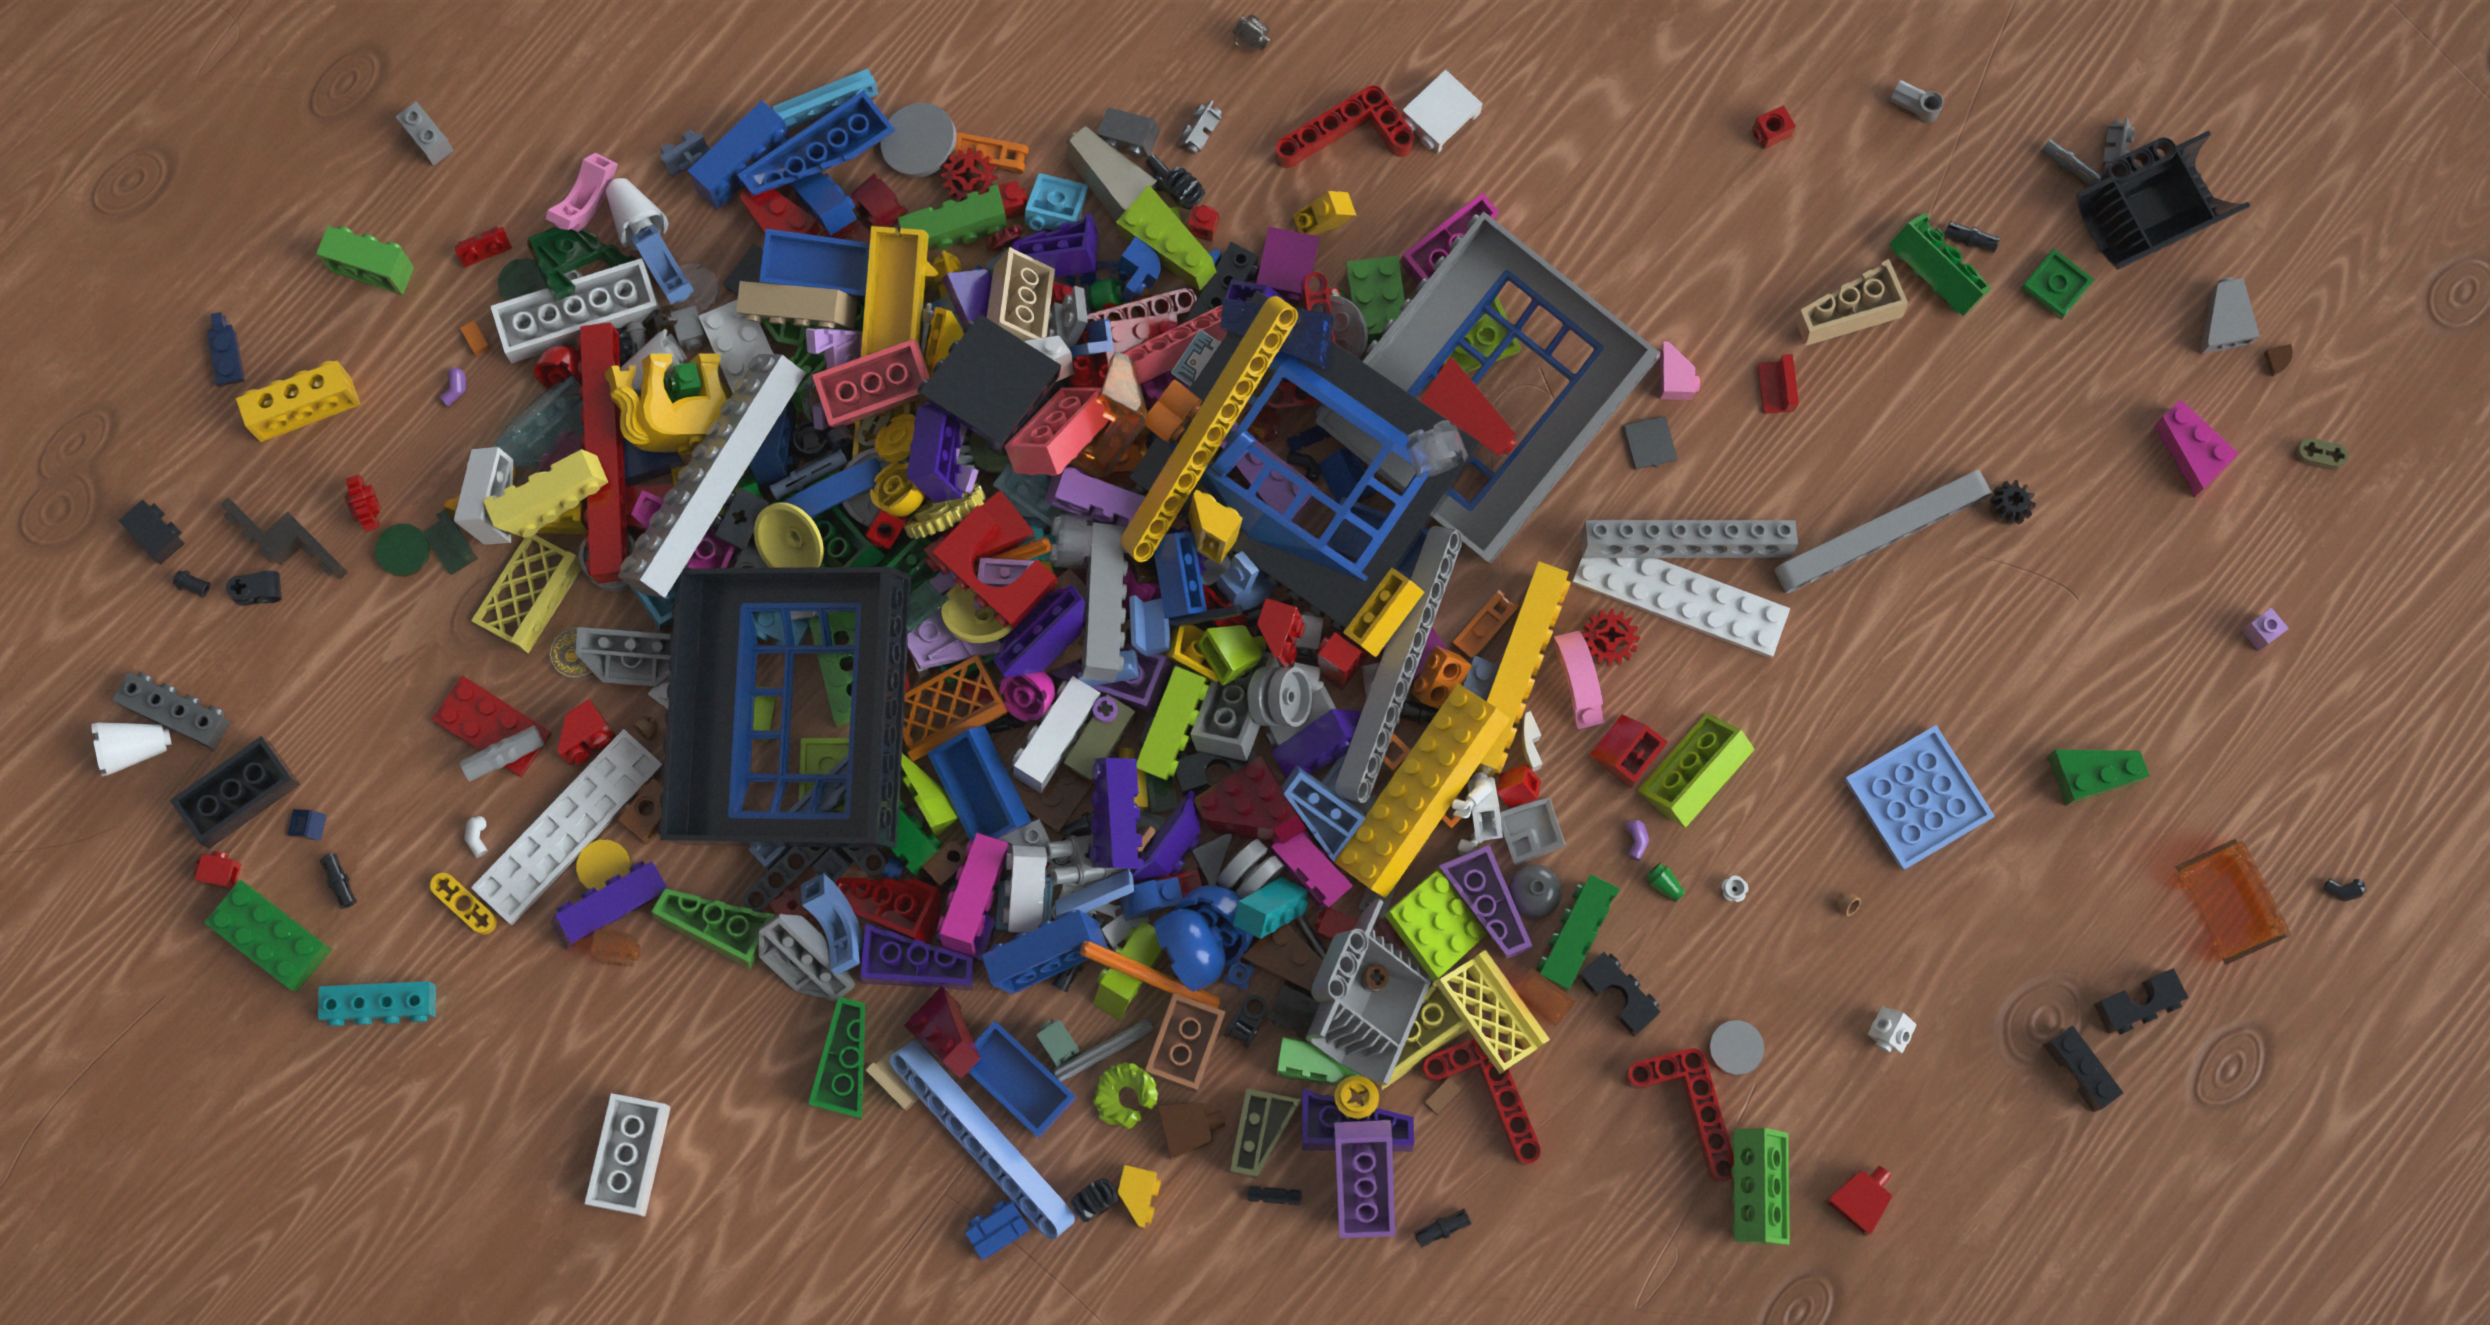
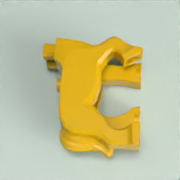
M721 353L698 354L690 360V363L695 362L702 387L698 393L699 396L686 397L673 404L665 391L663 383L664 373L672 363V354H649L641 361L643 367L641 397L636 394L632 386L633 378L636 374V366H628L629 368L620 371L619 366H611L604 374L610 385L611 399L621 410L620 429L623 436L629 442H632L634 446L644 451L678 452V455L692 454L693 450L707 436V428L719 417L721 406L731 398L730 390L720 380L718 375Z

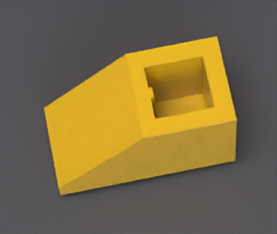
M1327 191L1292 216L1299 233L1317 235L1339 228L1357 215L1348 192Z
M1124 1165L1118 1194L1138 1227L1145 1229L1146 1223H1152L1155 1207H1150L1152 1195L1158 1196L1161 1180L1156 1179L1157 1172Z

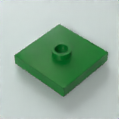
M2053 248L2020 289L2062 320L2095 279Z

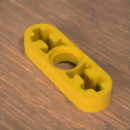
M438 873L432 878L430 882L431 891L470 928L482 935L489 934L495 929L497 924L495 915L448 873ZM441 880L444 882L450 880L447 885L456 893L451 896L443 889L439 892L441 888L439 882ZM463 896L469 897L471 901L470 907L465 911H459L456 907L457 900ZM475 911L484 918L489 916L486 920L489 923L487 927L482 925L479 928L477 927L479 921L472 916Z

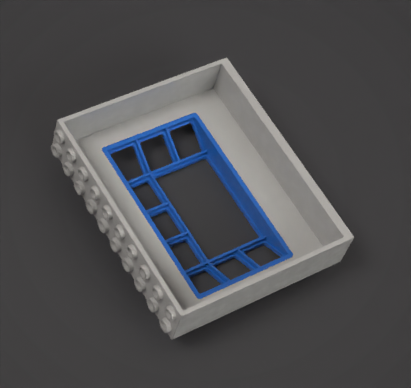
M1483 211L1480 216L1476 214L1467 225L1469 228L1467 233L1463 237L1459 235L1450 246L1452 249L1450 254L1446 258L1442 256L1433 267L1435 272L1430 279L1425 277L1416 288L1418 293L1413 300L1408 298L1399 309L1401 315L1396 321L1391 319L1382 330L1385 334L1380 341L1374 340L1366 350L1368 355L1363 362L1416 398L1431 379L1435 380L1439 374V368L1456 347H1461L1481 363V367L1471 378L1472 382L1477 385L1512 340L1517 338L1569 380L1567 386L1497 472H1493L1474 457L1470 464L1488 477L1489 481L1472 501H1467L1452 489L1433 517L1444 527L1459 530L1462 534V541L1487 562L1492 563L1659 359L1660 352ZM1508 281L1532 299L1515 324H1511L1491 307L1492 302ZM1538 306L1543 307L1563 324L1546 349L1541 348L1521 331ZM1483 314L1490 316L1508 331L1507 335L1489 357L1482 355L1464 340L1465 336ZM1569 330L1573 331L1594 349L1576 374L1552 356V353ZM1324 404L1315 413L1318 416L1315 420L1317 424L1369 466L1382 449L1383 444ZM1390 451L1377 472L1403 492L1416 474L1417 468L1395 452Z

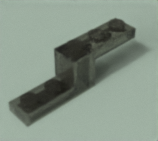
M229 497L220 504L227 511L223 515L234 526L239 523L244 528L241 534L251 544L257 541L262 546L259 552L269 562L274 559L282 565L298 549L302 548L311 558L316 555L322 561L318 566L329 577L334 573L341 580L348 573L288 511L267 531L263 532Z

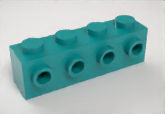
M430 981L319 986L318 1020L327 1023L328 1027H342L344 1022L355 1021L357 1026L372 1025L373 1020H382V1024H399V1019H410V1023H426L427 1018H436V985Z

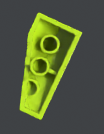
M902 753L901 778L934 835L937 837L960 824L961 821L946 791Z

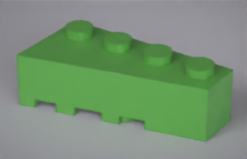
M998 184L990 186V192L981 195L977 191L967 194L968 198L961 202L953 201L952 199L942 202L943 204L937 210L928 207L898 218L900 228L925 230L929 234L928 250L936 248L944 250L952 247L953 244L961 242L969 244L976 242L978 238L989 237L1007 227Z

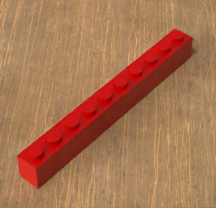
M611 322L580 326V336L577 337V346L581 352L578 370L580 376H582L579 395L583 401L580 419L582 425H584L581 444L585 451L597 455L608 480V483L600 487L597 493L585 498L588 509L584 510V519L588 525L589 533L585 535V544L587 550H589L590 559L586 560V569L588 575L598 584L623 581L618 577V574L621 571L622 562L629 556L624 440L620 429L621 410L611 399L610 385L604 374L611 366H619L620 368L619 332Z

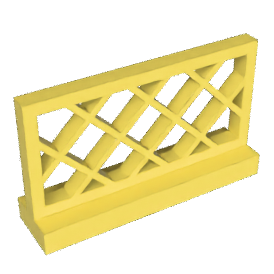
M536 535L524 538L471 621L529 654L581 572L582 568L579 557ZM532 541L538 543L541 553L528 557L527 549ZM556 554L563 557L558 566L549 568L547 557ZM542 559L544 570L531 574L529 563ZM525 565L527 575L514 579L512 572L515 567ZM546 576L547 583L545 587L535 590L533 579ZM528 581L530 592L517 596L515 585ZM510 587L512 598L499 602L498 594L501 589ZM531 598L532 607L529 611L521 613L518 602ZM514 603L516 615L503 618L501 607ZM496 609L497 621L490 623L482 621L487 611ZM517 621L518 629L513 637L506 634L504 624Z
M1486 950L1436 982L1441 992L1500 1074L1550 1040ZM1466 970H1468L1475 982L1466 979ZM1451 981L1459 984V993L1454 992L1447 982ZM1466 987L1476 990L1475 999L1466 996ZM1482 993L1485 994L1492 1005L1482 1002ZM1465 1003L1475 1007V1016L1468 1013L1465 1009ZM1482 1009L1492 1013V1022L1482 1019ZM1499 1016L1505 1022L1507 1027L1498 1024ZM1482 1026L1491 1029V1038L1485 1037L1482 1032ZM1498 1032L1508 1035V1044L1498 1041ZM1515 1038L1524 1050L1515 1047ZM1498 1049L1507 1052L1506 1063L1498 1055Z

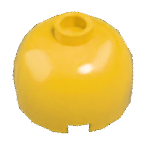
M898 462L892 463L883 468L874 479L877 483L875 489L870 491L871 501L876 507L895 517H903L913 513L921 505L925 494L907 478V466L909 463L906 462L901 465Z

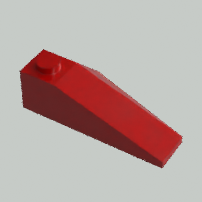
M839 878L835 882L857 917L901 936L920 940L926 944L930 943L939 923V888L917 879L893 880L884 878V880H869L867 878Z

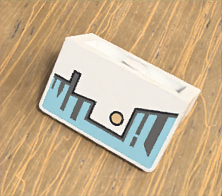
M1199 330L1171 373L1191 387L1221 341L1216 340L1205 331Z

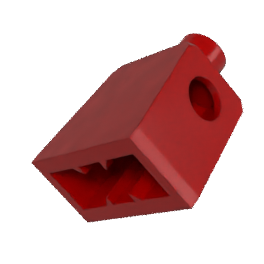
M1879 1165L1870 1176L1862 1170L1858 1171L1827 1197L1824 1202L1865 1236L1870 1235L1892 1198V1195L1883 1188L1892 1175Z

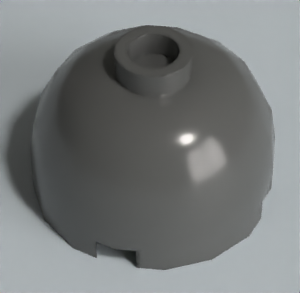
M1528 865L1519 869L1512 876L1508 886L1519 915L1525 918L1542 919L1551 915L1558 907L1562 898V885L1558 876L1550 868L1542 865Z

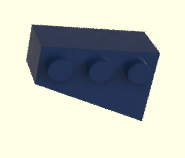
M791 398L749 463L761 491L771 490L770 485L788 477V466H793V457L789 456V443L793 442V433L796 426V409Z

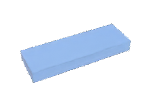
M1127 869L1055 900L1057 919L1062 918V915L1067 911L1076 909L1086 913L1134 891V883L1130 870Z

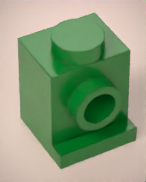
M695 362L674 365L671 374L668 377H664L663 380L667 395L672 403L686 397L697 396L702 387Z

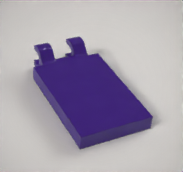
M988 269L947 273L942 280L963 328L965 329L969 321H975L980 314L987 318L992 283Z

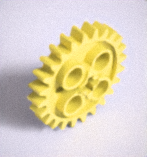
M978 483L974 484L972 493L962 491V499L938 503L927 500L925 505L919 506L917 510L906 518V523L903 527L908 537L917 539L919 537L924 538L928 534L932 536L936 532H942L951 528L956 522H961L962 518L966 517L977 505L981 506L984 504L983 501L986 500V496Z

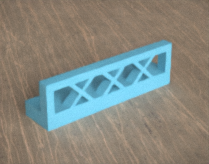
M865 69L773 106V109L784 119L788 131L827 115L863 90L870 98L878 95V90L873 75L871 76L869 70Z

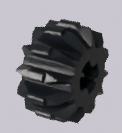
M1175 166L1165 175L1161 182V186L1169 198L1186 210H1191L1194 205L1197 206L1205 195L1202 184L1197 181V178L1191 172H1187L1185 168Z
M2014 480L2012 485L2008 481H2004L2001 487L1997 486L1993 490L1995 495L1990 498L1989 502L1995 505L1991 508V512H1999L2000 514L1997 517V521L2006 518L2007 525H2011L2014 520L2017 524H2022L2024 518L2029 519L2032 516L2031 510L2036 507V503L2031 501V499H2033L2035 493L2026 492L2028 484L2023 485L2021 488L2019 487L2018 480ZM2009 499L2014 500L2013 504L2016 503L2017 505H2016V506H2012V505H2011L2012 501L2009 502L2008 500H2009Z
M1101 1178L1076 1193L1070 1203L1076 1215L1083 1222H1089L1115 1206L1119 1196L1113 1184L1107 1178Z

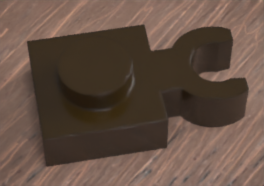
M673 305L661 306L659 310H654L643 321L644 327L647 329L646 334L649 341L665 329L667 330L666 336L671 333L670 325H675L678 321L677 318L670 317L671 310L674 309Z

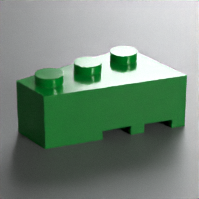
M2055 749L2047 755L2066 806L2140 783L2150 776L2141 751Z

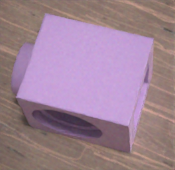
M2270 608L2241 631L2254 647L2260 651L2289 628L2276 612Z

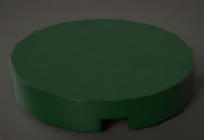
M397 524L381 533L376 542L375 554L378 563L385 571L394 576L407 577L419 572L421 567L427 563L430 557V545L428 538L419 528L410 524Z

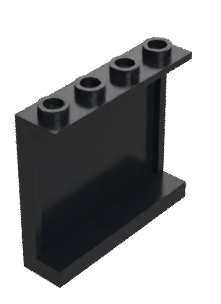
M980 314L975 321L971 320L966 325L963 331L964 335L960 341L956 339L952 343L946 359H940L933 369L934 374L929 380L924 379L917 391L919 393L918 405L922 406L925 401L991 442V451L1000 456L1005 449L1004 446L1017 434L1059 378L1061 364Z

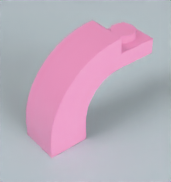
M597 153L583 159L573 189L561 203L548 209L545 219L553 222L560 229H573L577 232L583 229L596 214L605 199L606 188L613 180L618 164Z
M1580 631L1554 636L1557 660L1564 671L1570 690L1576 727L1582 729L1604 723L1601 708L1603 701L1599 681L1584 637Z

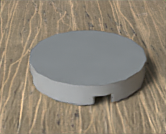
M1740 1020L1728 1021L1720 1025L1711 1035L1708 1045L1710 1058L1722 1072L1733 1076L1745 1075L1754 1070L1762 1061L1764 1054L1763 1038L1759 1031L1750 1023Z

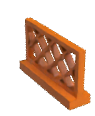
M980 654L969 658L905 693V702L913 704L909 718L904 717L903 738L910 750L907 753L912 762L921 760L928 756L927 753L962 732L982 725L985 726L1009 713ZM973 663H976L980 670L978 681L965 678L967 667ZM961 670L960 676L955 674ZM952 677L958 679L955 694L942 690L945 678ZM963 681L976 685L972 700L959 696ZM938 683L937 688L932 687V685ZM981 687L990 690L994 701L987 705L977 702ZM925 689L936 692L932 706L919 702L921 693ZM940 694L953 698L949 712L936 708ZM916 695L914 700L909 699L910 697ZM958 700L971 704L968 715L962 717L954 714ZM918 706L930 710L927 724L914 720ZM975 706L981 707V708L977 709L976 711H974ZM935 712L948 716L946 725L942 729L931 726ZM952 718L958 719L957 721L951 723ZM912 724L925 728L922 739L914 743L910 735ZM930 730L935 731L933 734L929 735Z

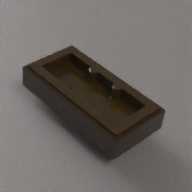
M1124 553L1137 583L1159 584L1154 554L1147 561L1138 562L1129 553Z

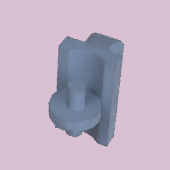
M689 130L682 135L681 140L683 143L677 147H674L673 144H667L660 149L662 154L660 157L672 177L692 167L710 150L700 132L695 134L692 130Z

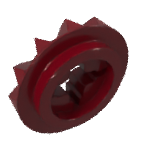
M1015 224L997 231L985 240L986 250L999 251L1004 247L1012 245L1014 241L1021 238L1020 235L1024 232L1019 224Z

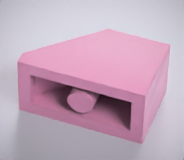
M1663 341L1660 349V399L1692 400L1695 392H1699L1700 377L1695 376V366L1670 342Z

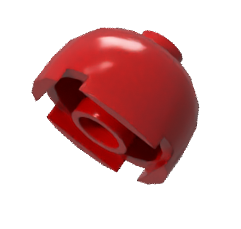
M571 346L550 347L537 360L533 374L537 381L545 388L550 389L552 386L561 389L557 394L563 396L579 395L582 376L579 374L578 361L581 360V354Z

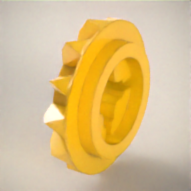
M1351 1076L1339 1083L1335 1091L1334 1100L1338 1111L1345 1114L1347 1118L1351 1117L1360 1120L1367 1116L1370 1117L1375 1109H1377L1379 1093L1377 1087L1369 1079L1362 1076ZM1351 1091L1357 1096L1364 1094L1361 1099L1362 1106L1357 1102L1349 1103L1352 1099Z

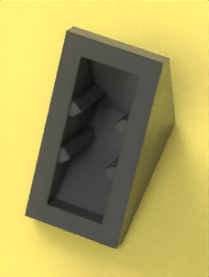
M1225 834L1192 850V855L1207 885H1217L1216 880L1221 873L1232 840V835Z

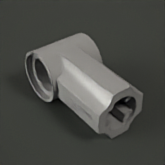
M1902 80L1899 81L1890 98V102L1915 113L1918 119L1924 123L1934 122L1938 118L1943 106V98L1939 93L1934 91L1925 92ZM1924 105H1931L1934 107V110L1927 109Z

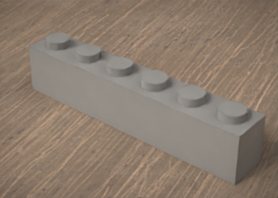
M1093 522L1088 535L1082 679L1114 682L1117 673H1122L1124 657L1119 656L1120 648L1124 646L1125 632H1120L1121 624L1125 622L1126 608H1121L1122 600L1126 598L1127 584H1122L1123 576L1126 577L1128 561L1123 560L1124 553L1127 552L1121 547L1120 539L1125 531V526Z

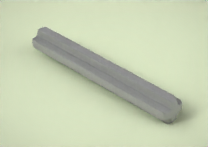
M1144 1019L1054 1068L1053 1072L1056 1078L1063 1082L1153 1033V1026L1148 1019Z

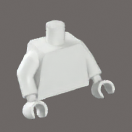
M1483 772L1474 774L1472 780L1467 782L1469 794L1466 796V801L1456 799L1452 804V808L1456 809L1453 813L1454 816L1468 818L1472 813L1474 832L1471 834L1472 840L1461 839L1458 845V854L1462 856L1476 851L1477 844H1481L1484 840L1503 838L1495 780Z

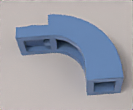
M653 224L630 237L670 304L682 302L689 297L690 293L694 292Z
M1243 551L1234 555L1228 571L1219 575L1217 581V588L1232 605H1241L1243 611L1262 604L1266 598L1269 599L1276 585L1264 578L1266 572L1262 569L1259 570Z
M824 873L801 884L802 906L816 917L827 936L831 971L838 975L860 964L859 951L863 949V935L856 915L842 891Z

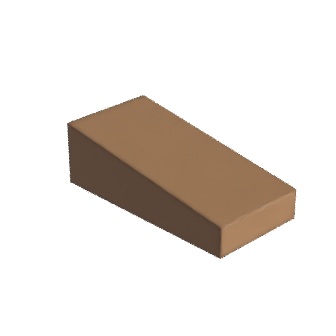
M1449 1077L1429 1097L1425 1104L1438 1114L1461 1091V1088Z

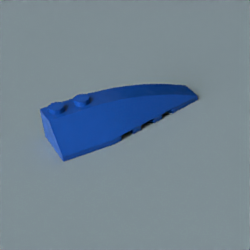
M863 90L738 173L737 177L752 196L850 161L893 133L895 128Z

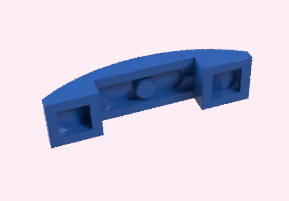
M877 458L870 459L810 486L783 501V503L799 507L813 519L815 515L861 493L864 494L871 491V489H875L877 483L874 479L882 469Z

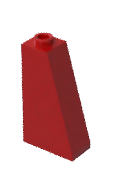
M1450 357L1420 401L1480 441L1484 447L1499 457H1502L1504 453L1509 455L1517 444L1514 440L1516 434L1458 363Z
M1001 490L985 501L983 505L979 506L997 522L1000 530L981 548L974 563L979 562L980 558L992 557L1029 542L1036 537L1034 531ZM958 522L923 549L928 556L924 560L933 572L939 570L943 576L951 573L948 571L945 574L934 563L937 559L932 552L961 522Z

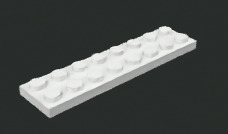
M1581 558L1572 582L1573 585L1770 659L1774 656L1790 608L1657 558Z
M623 729L471 888L509 924L513 925L580 855L581 851L612 822L621 809L634 799L639 788L645 782H650L664 765Z

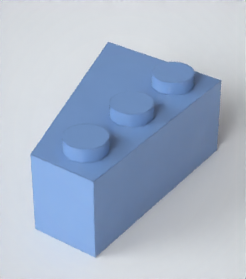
M1296 766L1281 786V789L1334 862L1366 818L1361 810L1344 798L1338 797L1330 788L1299 766Z

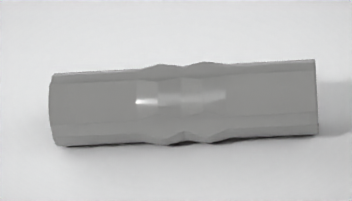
M533 725L461 760L460 766L468 781L471 782L543 747L544 742L537 728Z

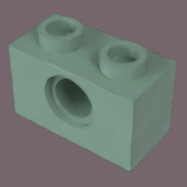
M1051 1019L1039 1027L1040 1032L1036 1034L1037 1038L1056 1067L1080 1053L1076 1043L1060 1019L1056 1022Z

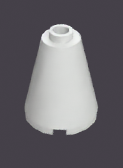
M617 178L609 183L606 188V195L618 238L623 247L629 246L632 250H637L630 237L652 224L659 234L662 231L664 234L666 233L669 223L665 214L629 180Z
M666 329L654 336L620 368V371L628 369V366H636V374L632 383L635 392L641 390L643 380L641 361L649 354H672V363L667 367L664 377H668L671 374L674 365L684 364L683 361L687 359L672 334L666 336Z
M102 722L91 724L92 733H95L96 737L94 746L102 776L111 775L166 752L167 745H172L169 729L163 730L162 724Z

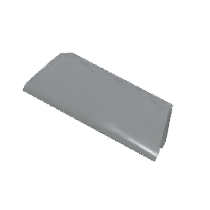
M1377 899L1364 909L1357 919L1353 930L1340 932L1333 937L1312 984V996L1316 1002L1320 1003V1006L1306 1035V1040L1340 1065L1383 1086L1389 1083L1432 980L1409 948L1393 947V944L1385 943L1382 936H1375V931L1372 930V927L1383 905V901ZM1372 965H1380L1388 972V983L1378 991H1368L1362 984V973ZM1375 972L1369 976L1370 979L1375 981V985L1380 981V977H1376Z

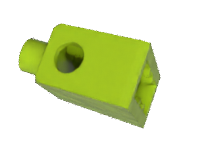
M1243 625L1209 628L1197 644L1222 686L1253 670L1261 659L1262 652L1266 649L1265 639L1262 636L1252 637Z

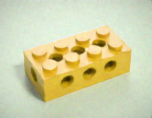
M338 361L323 362L316 369L299 371L289 379L275 380L265 388L248 390L243 393V396L236 398L245 427L260 442L361 405L350 375Z

